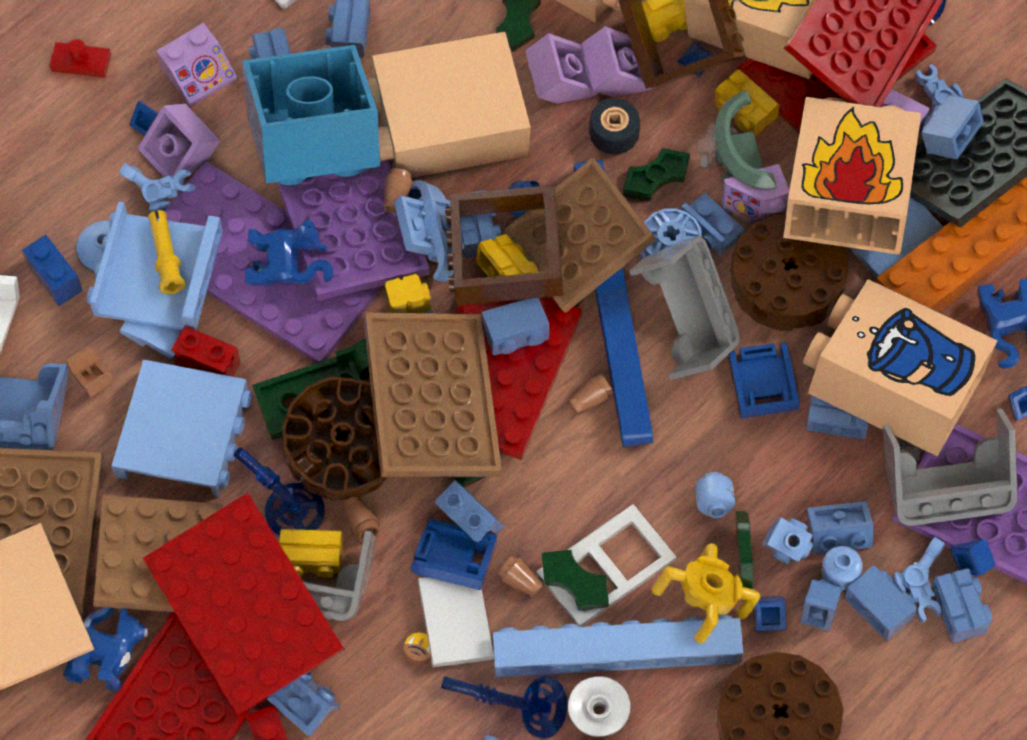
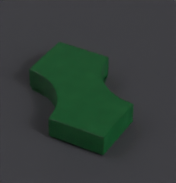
M502 0L507 9V14L504 21L496 27V33H506L509 48L512 52L535 38V32L530 25V18L533 12L540 7L541 0Z
M662 148L658 157L651 163L640 167L630 166L625 180L623 196L651 202L652 196L660 187L672 182H684L690 153Z
M735 511L738 576L743 587L753 589L750 521L746 511Z
M572 550L541 553L544 583L546 586H557L566 590L574 598L578 610L609 607L605 575L592 574L581 568L575 561Z

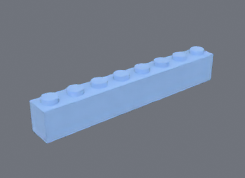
M729 615L719 616L718 624L703 644L698 643L694 639V635L705 621L699 617H689L679 622H671L669 619H657L653 623L640 624L639 621L635 620L625 621L622 625L598 622L592 624L591 627L566 624L557 629H548L546 626H534L530 630L522 631L511 627L503 628L499 632H493L495 676L511 677L742 663L743 657L740 618H732Z

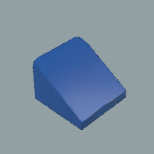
M978 539L950 547L959 571L969 569L971 575L981 576L995 566V561L986 539Z
M760 597V600L753 608L755 631L786 630L784 597Z

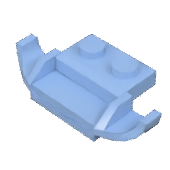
M415 180L411 188L420 190L422 197L417 200L400 196L394 201L405 249L428 255L430 261L438 262L437 270L433 275L434 280L447 282L448 276H452L454 270H449L447 258V253L453 252L452 247L447 245L446 230L452 229L451 224L446 222L445 207H450V200L446 199L436 186L426 181Z

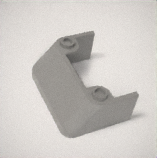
M701 236L687 239L649 255L629 270L631 276L642 273L644 279L649 281L650 284H660L679 336L675 339L672 346V355L679 365L668 374L670 380L712 370L739 344L740 336L737 324L707 243Z
M1003 409L996 410L997 437L985 438L976 445L974 461L916 469V461L913 455L908 451L900 450V445L890 426L883 425L885 468L895 513L902 524L916 526L1000 514L1010 511L1017 502L1015 429Z
M365 531L359 565L350 564L342 568L338 574L336 586L303 581L326 619L345 622L351 620L357 614L369 582L377 538L372 532Z

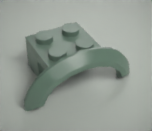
M748 91L738 93L723 105L716 118L714 134L717 150H715V159L717 166L723 167L722 183H724V179L735 177L742 183L754 188L764 190L776 189L774 175L767 171L758 170L764 167L753 131L736 135L730 134L733 116L739 109L751 104Z

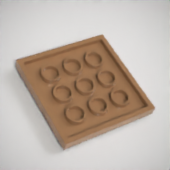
M594 157L555 188L563 296H553V298L565 313L657 240ZM544 209L529 210L505 228L504 231L514 244L518 243L521 246L523 255L527 260L535 263L538 273L549 272Z
M102 495L93 607L174 612L142 558L223 508V504Z

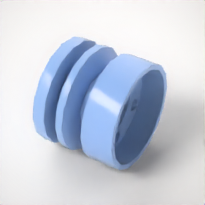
M676 208L662 209L653 213L644 223L657 240L640 253V261L649 255L687 239L698 236L702 237L701 228L697 220L688 212Z

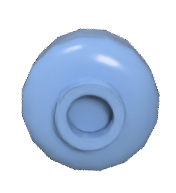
M710 472L697 481L694 488L698 510L702 514L712 518H721L733 510L736 501L733 483L729 477L719 472Z
M834 547L827 552L823 559L821 569L823 579L831 581L837 587H841V591L847 590V587L861 576L863 565L861 557L850 547Z

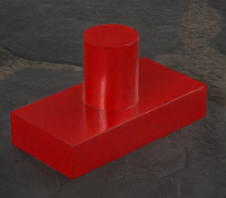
M73 39L69 44L55 42L49 66L53 72L106 78L111 52L108 48L85 46L84 42L80 39Z
M274 705L247 715L254 740H287L277 708Z

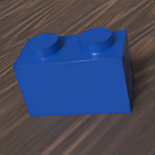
M47 235L22 249L28 267L58 306H61L83 291L78 275Z

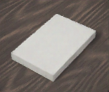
M429 577L418 578V588L432 667L493 660L494 653L482 588L477 590Z

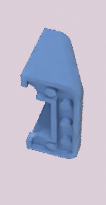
M49 363L43 365L39 370L38 380L0 377V448L53 450L57 441L68 380L67 364Z

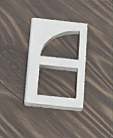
M633 504L568 549L572 550L573 557L578 565L589 554L616 588L608 594L609 607L672 564L677 558ZM632 524L659 559L627 581L600 546ZM542 567L536 571V574L544 583ZM546 586L579 627H583L609 608L587 609L586 611L578 610L574 598L566 590L557 586Z

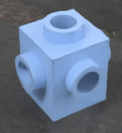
M775 518L761 545L774 551L772 557L785 564H789L790 561L799 562L801 558L805 559L813 546V543L810 542L813 535L806 531L807 525L796 519L791 518L790 522L783 518ZM789 537L791 538V541H792V542H791V545L788 544V539H789Z

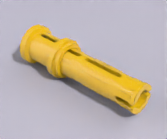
M158 210L159 221H157L155 211L148 215L158 257L155 262V270L160 274L159 290L164 294H176L185 288V280L181 278L179 272L181 261L174 255L166 212Z

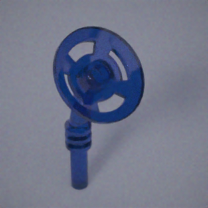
M239 447L234 452L233 456L256 476L255 479L262 486H265L267 490L273 491L265 506V518L270 529L275 534L280 536L281 529H285L276 522L278 518L282 523L294 526L295 530H317L321 526L325 516V506L321 496L310 493L300 483L283 485L280 482L279 475L275 474L270 467L261 465L242 447ZM295 490L305 491L309 493L313 497V499L310 500L305 494L295 492ZM279 497L282 500L279 508L272 509L275 500ZM309 509L317 510L313 521L305 527L302 521L308 516Z
M444 676L441 685L443 689L475 697V701L481 699L482 703L488 701L489 705L497 703L521 709L522 720L526 730L536 738L546 739L555 735L561 728L567 713V696L564 687L556 678L551 676H540L533 680L527 687L523 697L497 691L496 687L490 689L489 685L483 687L482 683L474 685ZM547 684L553 691L550 692L545 688H540V685ZM539 693H543L545 698L539 697ZM556 702L555 715L550 722L548 716L552 711V703ZM533 715L538 716L539 720L534 719ZM530 722L534 725L541 726L542 730H537L533 728Z

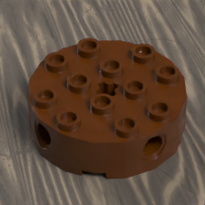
M776 213L755 221L740 235L732 254L731 284L740 308L757 323L778 331H792L793 328H803L808 325L812 327L822 323L831 315L838 299L844 293L848 277L847 252L843 246L783 238L786 213Z
M327 377L307 386L290 404L282 428L283 457L293 478L310 493L330 500H347L351 497L360 498L377 490L388 477H381L371 383L352 378ZM337 435L341 438L347 436V442L337 441Z
M772 652L752 657L732 672L721 690L716 724L720 740H839L844 708L836 684L822 667L801 655ZM781 714V715H783V716L785 717V718L780 717V718H778V720H777V719L774 718V715H778V716H779V715Z

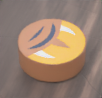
M415 632L406 638L404 653L410 662L420 665L431 660L426 633Z

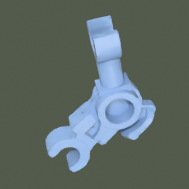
M933 64L928 66L927 72L930 76L923 75L920 70H917L915 75L917 83L924 86V92L932 101L933 110L925 119L923 126L929 123L937 108L942 105L948 95L964 98L962 90L957 83L948 88L943 79H938V71Z
M124 163L119 171L124 177L142 188L141 192L144 199L150 203L148 209L150 212L164 211L170 205V202L166 200L177 197L178 191L192 192L196 188L194 184L184 185L183 183L185 177L192 175L191 171L180 170L175 176L169 175L159 180L147 179L136 166H130L127 163Z
M936 537L933 538L918 563L915 562L913 565L908 566L904 569L903 573L895 572L893 575L895 587L901 593L906 592L905 588L908 589L909 596L918 604L917 617L921 623L927 619L924 610L927 608L932 609L936 617H939L941 614L940 605L932 600L934 593L928 581V569L934 560L937 559L945 545L943 541Z

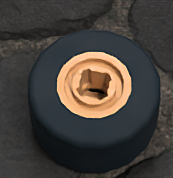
M616 98L604 100L597 104L592 110L589 120V134L592 143L597 149L608 154L616 155L632 149L637 143L640 134V117L637 109L631 103Z

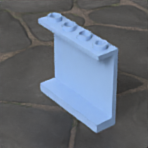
M118 202L116 212H111L109 236H105L102 242L101 262L98 261L95 266L94 276L96 281L94 287H90L88 290L87 303L91 305L93 315L180 330L184 326H188L197 330L223 233L220 217L208 216L206 226L168 221L174 255L181 261V267L179 268L180 276L185 280V288L181 292L169 295L161 293L159 290L161 279L160 274L155 270V262L158 257L148 217L127 214L124 202Z
M143 359L112 462L115 477L127 480L129 472L210 487L213 497L219 498L222 488L226 489L229 482L230 472L227 469L229 461L233 462L236 457L237 444H235L237 434L241 435L243 432L245 418L242 415L244 408H249L251 404L252 391H249L246 379Z

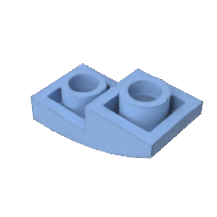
M125 321L119 330L121 334L140 346L144 347L147 344L170 360L175 355L171 349L182 331L180 329Z

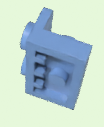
M706 193L701 195L690 206L687 203L681 206L682 211L688 212L697 220L701 228L702 238L706 241L709 250H714L719 255L736 243L740 235L745 232V229Z
M455 480L435 501L475 542H479L489 530L497 535L505 527L468 490Z
M867 501L807 508V519L811 534L813 535L812 550L814 554L827 553L838 546L850 547L853 550L873 547L874 525Z
M311 672L267 698L307 736L313 735L330 711H337L340 707V704L334 700L335 694L327 687L316 684L312 680L313 675Z

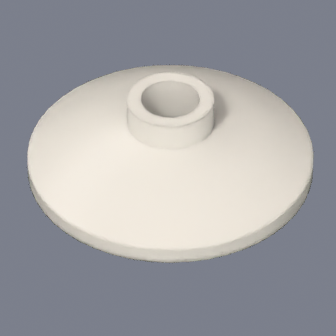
M591 677L580 682L573 689L568 701V712L572 723L582 733L592 737H606L615 734L626 724L630 714V700L626 690L615 680L607 677ZM601 706L605 709V712L598 715L594 713L593 709Z

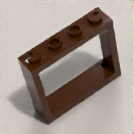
M618 0L646 89L660 87L745 56L741 43L744 39L738 33L735 24L736 13L728 0H708L724 52L666 73L663 72L641 0Z
M554 185L450 195V207H445L446 222L451 224L452 229L446 230L447 245L452 247L453 252L447 253L448 268L449 270H454V276H448L449 291L455 292L457 305L563 296ZM544 209L549 272L464 279L461 216Z

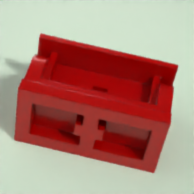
M188 326L183 327L171 349L176 357L175 364L180 367L233 377L241 363L237 347Z

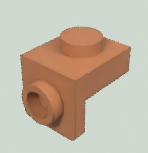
M91 346L85 347L66 360L75 380L90 397L104 391L108 386L116 382L110 371L100 362Z

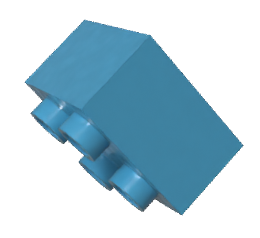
M355 45L242 60L247 118L266 184L278 182L283 185H296L303 182L307 177L327 174L351 177L359 174L363 169L380 167L378 110Z

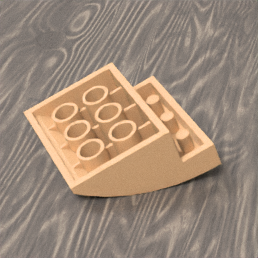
M41 523L0 540V690L94 650Z

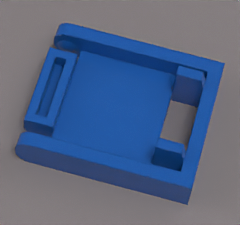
M775 343L740 348L741 362H737L735 350L728 354L740 418L799 410L800 402L787 343H780L781 356H776ZM779 396L782 399L779 402L755 405V400Z
M430 519L418 544L414 561L411 565V571L417 575L481 590L497 545L498 535L487 533L479 542H475L459 526ZM475 552L485 554L480 567L479 564L472 562Z

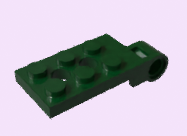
M366 339L360 340L350 347L335 351L336 357L252 385L272 440L282 437V428L288 409L282 406V402L286 398L292 397L296 399L307 386L327 377L352 378L358 381L370 378Z

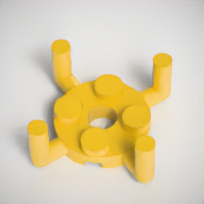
M709 543L697 560L691 561L685 570L671 566L665 567L651 588L655 595L660 596L671 580L681 582L685 592V601L692 607L706 610V619L694 635V639L701 644L705 643L718 624V614H728L738 600L743 599L744 601L736 611V615L740 619H746L760 600V593L758 591L743 587L739 576L736 574L734 577L728 570L730 566L718 559V548L713 543ZM707 581L713 582L715 588L711 587Z

